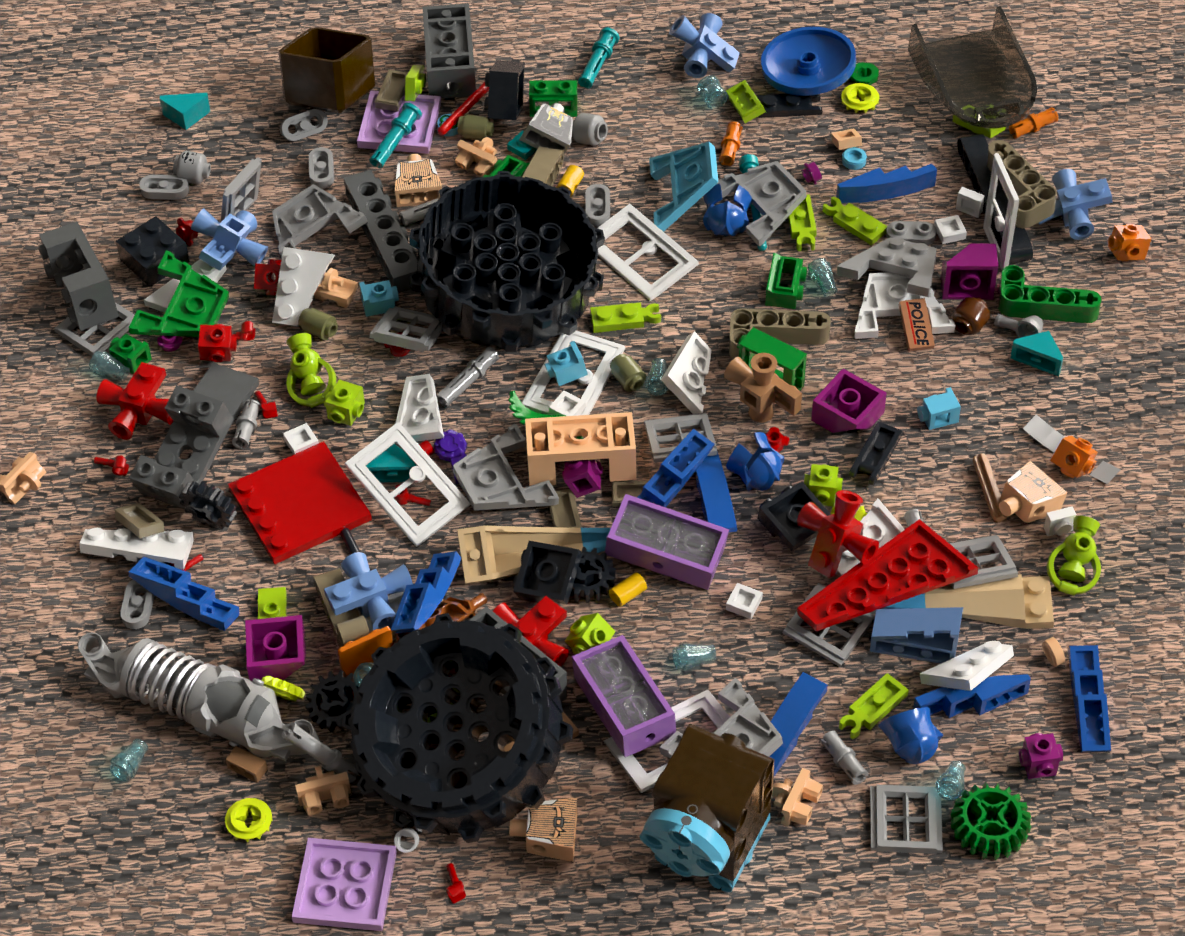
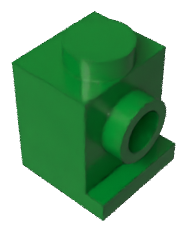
M128 334L121 338L116 337L110 343L109 353L111 361L133 375L141 362L148 363L152 360L149 344L145 341L142 343Z

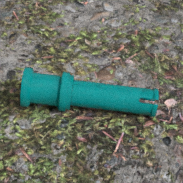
M602 28L599 33V40L593 44V54L578 79V84L581 87L588 89L592 87L605 59L611 57L613 46L619 42L620 36L612 28Z
M408 102L403 104L401 113L391 122L392 128L369 159L374 167L378 165L379 169L383 168L403 136L409 135L414 122L422 117V112L417 106Z

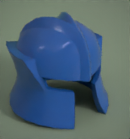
M720 183L716 184L703 197L707 206V211L703 217L704 226L707 230H712L715 235L736 236L739 232L743 233L746 230V226L749 225L747 210L752 203L750 193L738 185L733 201L739 204L740 208L729 201L714 206L716 202L722 200Z
M755 432L754 438L759 445L756 452L752 455L739 443L730 455L726 468L741 477L748 491L753 488L763 491L769 489L773 482L780 481V473L785 457L771 448L765 433Z
M928 707L901 712L885 719L878 725V728L890 740L894 751L910 764H920L930 759L938 748V741L943 737V734L932 724L930 708Z

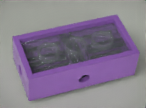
M625 494L607 536L605 553L619 560L709 590L726 546L729 529Z
M623 635L572 656L575 680L624 757L667 740L676 732L674 711Z

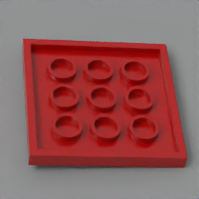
M324 441L228 484L229 491L274 565L340 535V532L345 528L352 530L372 520L367 506Z

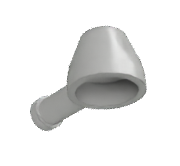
M998 314L994 325L997 327L1001 326L1016 331L1018 338L1025 337V334L1041 333L1043 330V321L1036 315L1016 321Z

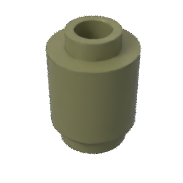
M466 114V116L459 117L457 132L458 135H463V138L482 140L488 136L492 137L494 122H490V118L486 116Z
M306 308L299 316L298 324L303 331L320 339L327 340L337 332L336 318L318 309Z
M619 354L613 358L610 363L611 373L621 386L628 392L641 389L644 385L646 374L634 359L626 354Z

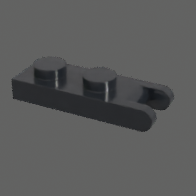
M792 94L756 95L766 111L759 115L758 118L822 115L823 113L821 106H812V102H819L821 100L820 94L809 96Z
M878 421L852 465L849 476L855 478L858 471L871 475L868 484L874 486L900 441L902 430Z

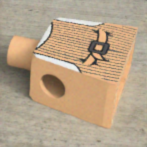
M411 154L407 157V162L397 164L395 182L397 207L420 205L438 198V191L442 189V185L432 160H421L420 155Z
M1030 461L1005 483L1000 497L1002 502L999 503V509L1004 516L1016 514L1024 522L1030 523L1046 517L1047 512L1060 510L1067 492Z
M577 798L544 801L538 809L529 807L528 819L513 818L510 820V836L526 837L527 853L574 862Z

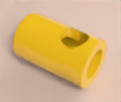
M570 165L556 188L565 187L571 191V197L584 176L583 170L576 165Z
M635 572L611 588L609 596L618 607H622L647 589V584L644 578Z

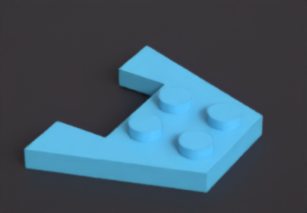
M710 142L649 158L650 174L655 180H659L671 173L673 201L653 212L654 224L663 232L718 183L715 146Z

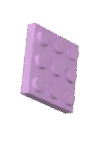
M370 91L357 139L358 148L377 149L392 128V120L399 116L403 104L408 102L421 110L422 117L414 122L410 134L403 136L394 151L429 154L441 106V97L418 95L415 101H405L404 97L399 111L396 112L375 108V100L379 91Z
M308 838L292 913L293 923L382 931L397 854L396 846Z

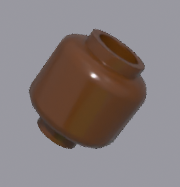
M974 297L964 298L952 314L955 329L964 335L979 333L990 318L986 302Z

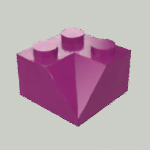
M969 244L949 261H942L940 276L942 299L963 300L966 297H974L982 300H993L998 272L996 244Z
M843 368L813 400L811 421L832 433L853 429H870L885 412L887 393Z
M302 615L245 620L246 660L249 680L253 681L254 678L262 680L265 676L284 680L305 665L306 641Z

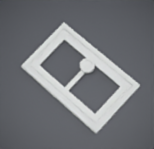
M995 153L983 228L990 244H996L998 263L1001 270H1003L1006 266H1009L1019 198L1000 155ZM998 178L1008 198L1005 220L995 200ZM993 208H995L998 215L995 217L996 230L998 232L1003 231L1001 250L991 229Z
M628 204L597 228L603 230L606 240L630 222L651 240L644 242L642 248L626 261L620 259L605 245L598 248V257L649 301L659 296L699 265V261L631 204ZM658 246L675 260L678 265L651 285L629 265L644 253L647 255L655 254Z
M575 331L571 335L562 333L549 354L569 347L572 341H575L578 345L606 353L594 375L590 370L586 369L588 375L577 379L581 384L589 383L581 397L585 401L586 408L580 414L589 415L612 374L610 368L611 361L617 355L623 354L625 346L579 331ZM544 364L524 397L522 404L530 410L550 415L549 406L553 402L540 398L551 379Z
M399 422L344 463L348 470L416 547L470 506V502ZM397 442L417 466L410 469V478L389 493L366 465ZM425 476H427L449 502L418 526L397 503L394 497L412 483L422 482Z
M708 689L671 707L675 713L676 721L701 709L704 710L717 728L730 718ZM612 737L604 740L613 756L641 793L654 787L659 775L664 771L667 764L646 773L633 754L627 757L623 756Z

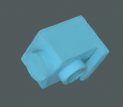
M389 280L366 285L364 282H359L361 300L366 317L386 313L389 308L395 307V301H399L397 287H391Z
M575 341L570 342L569 347L547 355L548 363L544 364L550 378L555 377L559 386L588 375L583 357Z
M950 387L946 388L943 394L924 398L923 405L917 407V413L920 421H925L928 429L931 430L958 423L961 406Z

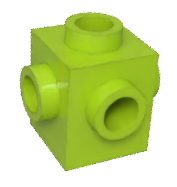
M340 379L332 392L327 393L324 400L328 419L352 426L356 417L361 416L365 404L363 387Z
M812 464L810 475L805 474L804 484L823 506L834 507L836 492L842 490L843 478H838L839 467Z
M599 613L580 616L579 620L572 624L570 627L571 632L565 642L576 655L610 641L616 631Z

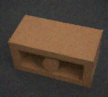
M237 746L234 747L226 758L228 769L256 783L260 781L268 770L265 760Z

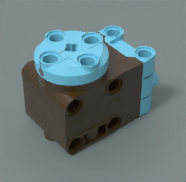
M689 724L667 766L659 775L652 792L654 809L639 836L641 841L655 853L654 856L658 862L665 866L668 864V867L675 873L684 877L692 875L709 876L708 880L712 886L717 889L722 887L721 890L724 892H732L745 865L752 860L753 850L771 818L774 759L747 748L745 743L733 734L724 733L719 736L696 725Z

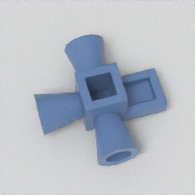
M703 14L700 18V28L698 31L684 15L680 16L670 28V35L686 42L682 55L688 61L684 65V70L693 78H702L707 74V62L709 60H713L727 72L735 69L739 52L717 35L723 23L721 18L715 14Z
M1060 170L1052 177V183L1057 189L1058 196L1055 212L1050 217L1039 222L1038 225L1061 215L1064 226H1069L1071 238L1075 240L1088 238L1094 232V226L1089 220L1088 208L1113 203L1107 180L1104 178L1077 185L1074 170Z
M203 208L191 226V230L213 237L201 251L199 259L219 271L237 253L255 267V263H261L268 251V246L246 239L247 235L257 228L256 218L248 211H239L235 216L229 214L220 223Z
M357 552L347 556L342 561L341 568L350 579L324 589L325 596L335 616L358 607L362 616L365 618L370 617L373 630L389 626L391 629L396 613L389 606L388 594L404 592L406 585L413 584L408 569L403 564L381 578L376 569L370 571L367 557L364 553Z

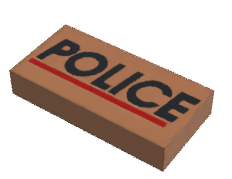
M925 298L900 301L898 305L908 352L933 349L935 344Z

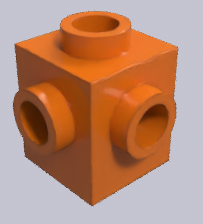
M1114 225L1112 235L1108 239V247L1117 260H1145L1151 237L1142 225Z
M1068 436L1062 438L1050 461L1061 468L1060 471L1064 475L1078 478L1091 473L1097 461L1094 458L1098 452L1092 449L1093 445L1087 440Z

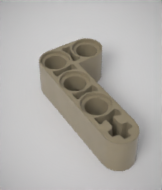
M1003 140L991 142L988 146L987 166L992 172L994 154L998 153L1019 198L1015 226L1029 228L1053 215L1056 205V189L1009 143Z
M539 146L522 177L537 179L553 186L563 166L564 150Z
M743 308L734 310L730 316L729 355L732 359L739 357L738 341L743 335H747L753 327L786 344L822 345L829 340L831 319L828 314L817 311Z
M338 568L313 576L316 591L326 615L328 614L327 618L334 636L337 635L335 638L339 648L349 641H355L368 635L370 631L365 617L359 615L357 608L335 616L325 596V588L345 581L341 569Z

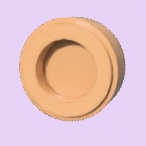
M1054 637L1043 641V652L1050 664L1056 667L1065 663V655L1059 642Z

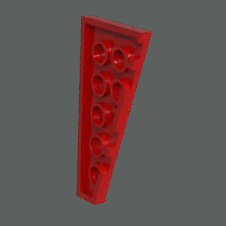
M919 519L880 547L870 563L863 565L861 562L799 606L797 608V615L815 631H819L870 613L876 609L887 607L977 575L978 567Z

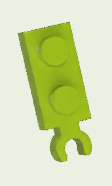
M413 65L405 77V101H415L418 94L422 93V88H425V65Z
M810 194L806 195L807 197L788 216L791 238L797 239L796 249L798 252L802 250V244H809L811 251L815 250L817 229Z
M832 197L831 205L834 207H830L827 204L823 205V212L826 215L834 216V223L871 246L886 234L887 226L851 203L843 206L840 199Z
M641 302L590 307L593 333L643 328L646 321L652 324L660 323L661 314H652L659 312V304H649L645 308L641 307Z
M886 673L849 707L848 713L850 715L841 718L839 729L843 730L846 726H853L850 738H857L863 725L871 730L908 696L909 689Z

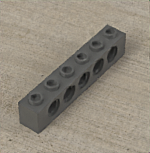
M371 169L344 177L345 194L352 208L357 212L364 213L368 220L367 223L362 225V228L387 279L390 281L391 287L396 286L398 293L411 290L409 276L417 271L416 249L409 245L407 231L405 227H400L397 211L391 210L390 198L388 194H383L380 178H375Z

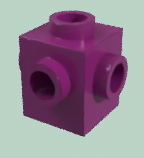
M599 459L565 461L562 476L564 482L576 498L600 490L603 467Z
M1035 733L1024 738L1023 747L1019 749V761L1021 766L1025 767L1027 778L1033 779L1057 775L1059 762L1063 761V750L1061 744H1056L1053 733Z

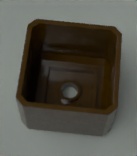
M315 27L309 28L279 50L283 97L289 105L342 113L375 87L372 41L369 35Z

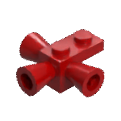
M141 362L125 389L107 379L100 383L96 395L97 403L120 406L121 412L108 424L112 434L118 438L129 440L132 438L136 423L147 425L152 416L169 425L173 423V420L165 410L169 399L156 398L155 393L166 377L165 368Z
M847 490L837 491L835 511L832 515L827 516L813 502H808L798 515V526L818 532L808 566L828 578L836 575L843 552L848 550L863 565H866L873 560L879 549V542L877 540L860 535L863 523L853 518L863 502V499L858 494Z
M545 596L521 619L517 617L506 603L499 604L493 610L507 624L510 623L522 632L524 638L562 667L567 660L569 650L548 641V634L567 618V611Z

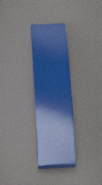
M933 164L914 171H910L907 166H903L888 173H884L881 168H877L837 184L836 197L840 199L841 203H862L912 194L935 186L937 169Z
M693 428L661 463L660 469L644 485L642 493L637 498L666 508L698 469L715 444Z
M717 451V455L707 456L695 471L696 485L701 497V507L706 522L729 529V532H736L737 524L733 505Z
M456 551L433 554L429 568L420 569L416 583L406 585L391 627L393 634L412 632L419 629L430 618L444 598L461 561V556Z
M143 557L128 572L129 577L174 608L223 631L240 615L239 606L216 599L214 589L192 582L190 572L147 557Z
M1098 645L1069 646L1068 657L1071 687L1081 752H1111L1107 694H1104L1103 673L1100 670Z
M802 672L770 721L782 736L783 744L769 756L774 759V776L797 745L798 737L812 719L814 709L828 689L827 684Z
M1028 674L987 677L971 691L941 687L915 697L913 709L928 707L930 708V715L943 710L948 718H951L974 707L980 716L1028 694L1031 678Z

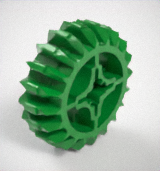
M985 782L982 789L974 784L971 792L964 790L961 798L957 797L954 808L951 811L952 820L950 825L951 830H955V840H961L962 849L971 846L970 852L972 855L977 853V851L982 852L983 860L987 857L988 853H991L996 861L999 858L1000 852L1008 858L1011 855V850L1016 853L1020 850L1021 844L1024 845L1026 843L1028 833H1030L1031 815L1030 812H1027V802H1020V794L1010 795V787L1003 791L1000 790L998 783L994 788H989ZM970 812L977 821L974 827L969 822L967 816ZM1007 815L1011 817L1014 823L1013 829L1007 826L1008 822L1005 820Z

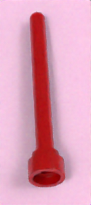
M485 82L438 128L440 135H445L459 121V117L464 116L489 91V87H485Z

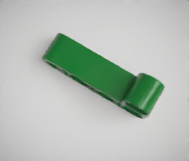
M1009 265L1002 270L998 308L1004 316L1026 318L1036 315L1042 320L1093 323L1098 319L1102 299L1097 292L1082 289L1024 285L1025 273L1022 268Z

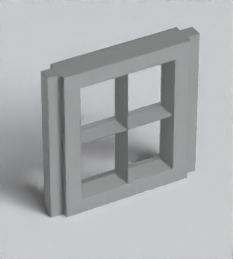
M259 157L255 160L252 159L224 189L221 222L229 214L235 216L239 211H247L257 200L262 159Z
M115 302L118 315L123 321L112 331L102 326L106 323L104 322L91 327L79 337L71 332L78 325L76 322L71 323L69 316L57 325L54 330L60 336L99 360L109 351L110 343L114 338H121L125 334H130L129 326L134 318V314ZM98 329L107 334L94 346L85 341Z
M400 307L389 308L370 332L369 338H373L376 342L415 351H429L443 332L442 322L431 314ZM397 320H403V321H407V322H411V323H410V324H404V323H400V322H396V321H397ZM415 324H421V325H425V326H429V327H428V329H427V328H422V327H418V326H414V325H415ZM389 330H395L403 333L402 335L396 333L389 332ZM408 334L417 335V336H421V338H420V339H418V338H413V337H409V336H407V335H408Z
M706 413L644 421L654 463L663 462L677 447L660 448V444L676 442L680 444L690 433H682V429L701 427V431L698 432L715 444L707 456L717 455L716 442ZM676 430L677 433L664 436H657L656 434L658 432Z
M993 535L950 543L963 555L969 554V560L978 567L977 575L951 583L952 588L957 589L1018 577L1016 566L999 536ZM995 551V554L975 557L974 553ZM994 562H1001L1002 564L1001 566L982 569L980 566Z
M818 583L803 603L823 590L825 586ZM796 612L783 630V634L841 667L869 629L875 616L867 613L851 619L858 623L852 634L833 625L822 629L819 635L816 636L800 626L803 619ZM829 629L848 639L841 649L823 640Z
M870 786L871 850L880 852L942 853L941 789L926 786ZM886 797L903 798V816H887ZM908 798L925 799V817L909 816ZM887 821L903 822V841L887 840ZM909 822L925 823L926 842L909 841Z

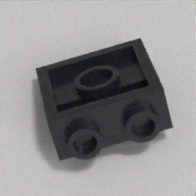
M802 481L795 486H788L776 498L765 500L759 507L757 519L773 537L778 535L791 551H794L818 535L816 531L798 526L797 518L801 509L808 502H813L827 516L831 514Z
M529 541L527 548L521 555V567L519 574L515 576L513 581V592L521 600L538 603L547 596L555 603L567 605L583 553L575 548Z

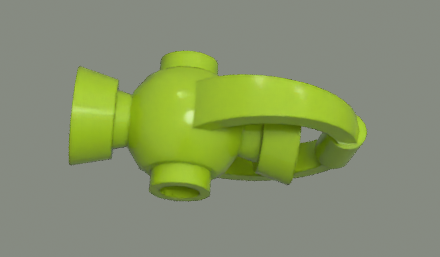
M299 333L293 335L286 341L288 347L294 353L291 357V369L286 381L287 390L295 402L313 408L323 404L327 393L332 392L336 385V374L331 365L321 359L319 354L311 349L312 338L310 334ZM322 366L326 368L329 376L327 388L322 378L318 376ZM297 377L303 379L301 382V393L303 395L319 394L308 398V400L299 398L295 392Z
M1075 516L1073 518V530L1075 533L1067 536L1063 544L1052 551L1047 561V574L1052 584L1058 591L1072 596L1091 590L1097 584L1101 573L1100 560L1096 554V543L1092 538L1099 529L1100 523L1091 517ZM1059 553H1063L1064 558L1068 562L1062 565L1058 574L1064 579L1075 582L1085 581V569L1082 565L1090 562L1093 567L1091 582L1086 586L1078 587L1063 580L1060 581L1054 571L1055 557Z

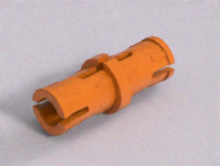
M1050 107L1037 114L1031 113L1027 115V118L1010 124L1009 132L1014 134V139L1032 131L1036 133L1042 127L1058 121L1057 111Z
M730 122L727 125L726 135L721 141L722 151L719 157L721 165L732 166L734 164L736 152L740 148L741 142L739 139L743 129L738 122Z

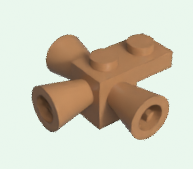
M769 353L754 355L751 359L752 369L740 357L734 358L728 364L724 372V378L741 385L740 401L750 407L748 414L752 420L760 423L771 420L774 415L772 403H776L793 416L801 410L802 393L795 386L789 385L774 373L777 367V360L773 355Z

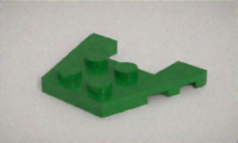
M166 250L158 266V274L180 280V283L163 317L137 310L129 326V333L134 335L199 337L200 325L217 324L229 299V291L207 276H201L192 270L188 263L185 261L182 263L175 258L173 253Z

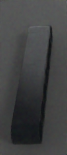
M983 134L961 137L957 140L958 153L961 155L960 158L966 172H968L967 174L972 186L976 189L975 192L985 195L983 212L985 214L992 173L987 166L989 145ZM998 179L995 200L1005 220L1008 198ZM993 208L991 229L1001 250L1003 231L998 232L996 230L995 217L998 215L995 208ZM1015 226L1009 264L1033 259L1032 244L1025 228Z

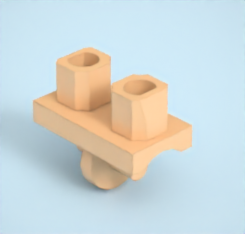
M485 137L482 141L475 140L473 145L460 139L457 144L460 152L455 159L457 166L468 170L474 161L478 163L473 170L477 176L490 175L497 162V157L494 156L497 153V149L493 148V140Z
M330 268L327 273L325 272V276L321 284L318 285L314 297L321 301L327 299L334 300L338 306L346 308L353 299V295L358 288V282L340 277L336 269Z
M29 452L24 458L18 457L12 463V470L7 475H0V492L5 494L8 501L12 504H16L30 489L36 491L41 487L39 479L46 471L39 464L35 453Z
M321 766L315 767V776L305 778V783L295 785L299 805L304 807L308 816L320 814L323 811L321 804L323 800L332 798L334 808L338 809L349 805L351 789L347 772L336 775L334 771L322 773Z
M802 768L793 788H791L793 782L790 779H785L784 783L773 784L772 795L776 798L774 805L781 807L783 802L785 803L782 808L784 816L781 824L788 827L791 821L807 825L813 807L803 804L801 801L805 798L817 803L823 790L822 784L810 779V771Z

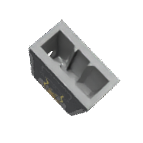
M554 103L551 106L542 104L528 124L520 140L536 149L539 146L564 150L565 154L571 144L573 118L564 113V107L561 104Z

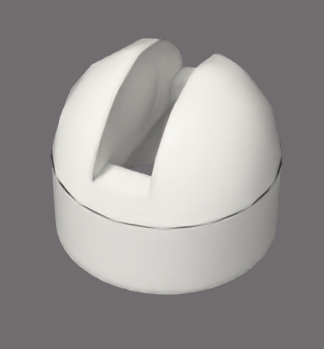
M411 828L400 830L394 838L395 846L404 853L413 851L419 844L417 832ZM401 836L412 837L415 839V843L401 841Z

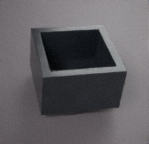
M496 60L494 65L489 68V73L486 72L485 87H489L488 96H485L484 110L488 111V118L518 119L523 110L525 62Z
M157 216L116 240L120 261L149 287L167 277L158 274V266L166 250L173 253L175 258L182 263L184 261L186 263L190 262L186 242Z

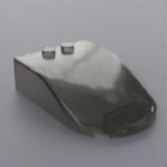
M1001 6L996 7L991 30L925 43L917 24H912L908 52L929 91L954 116L973 126L1001 128L1021 121L1030 113L1037 96L1036 78Z

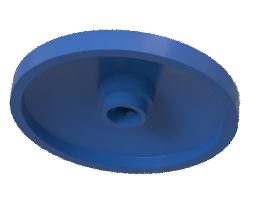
M824 27L797 28L777 36L766 46L761 56L762 73L765 80L781 92L800 96L822 94L839 87L851 77L856 67V52L850 39L836 30Z

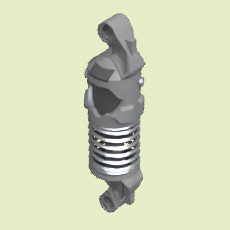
M87 633L79 640L78 649L89 665L84 673L85 677L102 684L104 689L114 698L128 697L135 701L140 699L144 705L149 703L152 708L159 707L160 711H168L171 716L177 714L180 720L185 719L186 722L192 724L197 732L212 738L218 735L228 739L231 746L240 747L242 745L257 757L274 756L286 761L289 755L307 754L282 738L284 730L292 735H295V733L286 727L288 724L282 723L275 691L263 686V681L255 678L253 681L246 679L240 675L238 670L223 664L219 666L209 663L204 664L200 659L195 660L192 656L176 652L173 648L168 649L165 645L149 638L142 639L133 646L114 653L110 652L102 637L97 633ZM99 646V648L95 652L90 653V651L94 647ZM174 659V664L170 668V661ZM149 692L148 699H145L144 697ZM158 696V703H155L154 699ZM167 700V706L164 707L163 703ZM300 719L294 722L319 740L314 727L309 721Z

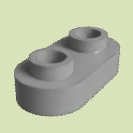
M311 109L283 120L280 132L286 140L297 141L322 132L327 126L328 119L322 110ZM312 117L317 118L318 122L315 126L310 123ZM289 125H294L296 128L293 134L288 131Z
M325 147L315 148L309 153L310 183L321 189L328 188L334 183L333 153Z
M147 175L139 183L141 194L148 199L179 200L186 197L189 193L187 179L179 178L177 175Z
M593 184L585 192L586 214L593 226H601L610 219V190L603 184Z
M894 221L887 226L886 238L899 237L905 241L930 245L936 239V228L929 222Z
M131 580L126 586L120 611L123 624L130 629L142 628L149 622L155 597L154 594L135 580ZM140 593H145L143 596H137Z

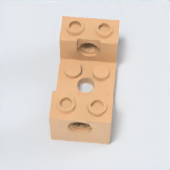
M632 412L525 419L529 486L547 480L552 485H556L555 462L608 459L610 482L637 480L636 445ZM584 436L586 438L576 439L575 437Z

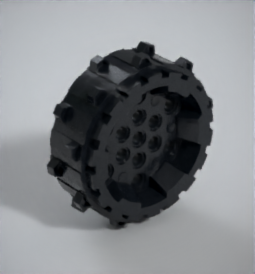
M498 171L494 176L471 179L457 187L445 186L438 191V201L434 202L427 211L421 227L411 229L409 245L418 249L417 271L409 276L411 291L419 292L423 296L429 311L442 322L443 332L449 336L456 334L461 338H469L472 343L485 347L495 345L499 346L500 349H504L505 352H516L520 346L528 345V347L542 344L562 333L571 335L577 330L578 323L576 320L585 312L589 304V298L594 297L597 291H602L604 275L596 271L598 248L604 245L605 236L603 230L594 228L593 224L590 223L584 209L570 198V190L563 186L559 188L552 187L537 179L514 176L509 171Z
M448 613L436 616L431 626L420 630L416 629L400 638L392 647H379L371 655L374 665L367 675L364 676L358 688L354 707H352L351 711L343 714L342 726L351 732V747L355 758L357 773L362 776L357 787L366 798L380 796L394 809L393 823L401 829L415 826L420 832H435L450 835V833L460 834L466 843L478 842L484 830L494 826H501L512 820L526 807L538 809L545 801L542 789L548 780H551L556 770L561 747L572 740L573 728L570 724L564 722L562 718L563 709L559 698L562 690L559 680L553 676L556 671L555 667L547 657L535 659L525 646L520 645L522 632L509 623L501 629H496L495 626H489L482 622L470 620L454 621ZM458 668L454 676L448 677L452 669ZM509 686V691L505 695L499 696L500 690ZM457 695H460V699L457 703L450 704L452 698H454ZM407 704H412L409 711L402 713L403 708ZM486 704L485 710L480 714H476L477 708ZM437 713L435 720L427 722L430 715ZM463 723L459 731L453 732L456 724ZM489 732L488 737L484 741L478 742L479 736L482 733ZM439 741L436 749L429 750L433 742ZM514 742L511 750L505 752L504 747L506 744ZM465 750L464 756L459 760H455L456 754L459 751ZM412 759H416L415 764L411 768L406 769L407 763ZM467 778L466 785L462 788H457L458 782L461 779Z

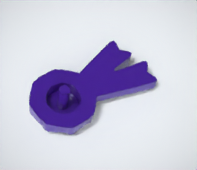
M449 429L443 432L444 438L435 440L434 449L440 459L451 462L453 471V465L467 456L465 454L467 443L462 433ZM453 473L455 483L459 484L458 480L456 479Z

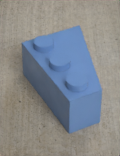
M963 607L876 609L870 652L940 664L946 662L956 655Z

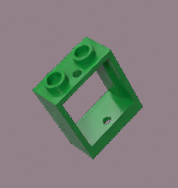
M754 327L747 335H743L739 339L737 344L739 357L751 369V359L754 355L769 353L776 358L777 365L784 368L783 372L775 369L774 373L789 385L795 386L799 391L802 390L805 383L807 353Z

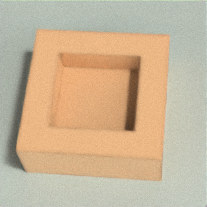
M855 129L831 133L832 142L839 150L862 146V136Z

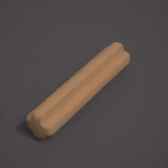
M980 453L978 456H974L972 461L991 517L994 522L1000 523L1006 520L1008 516H1004L999 509V503L1002 501L993 471L986 455Z

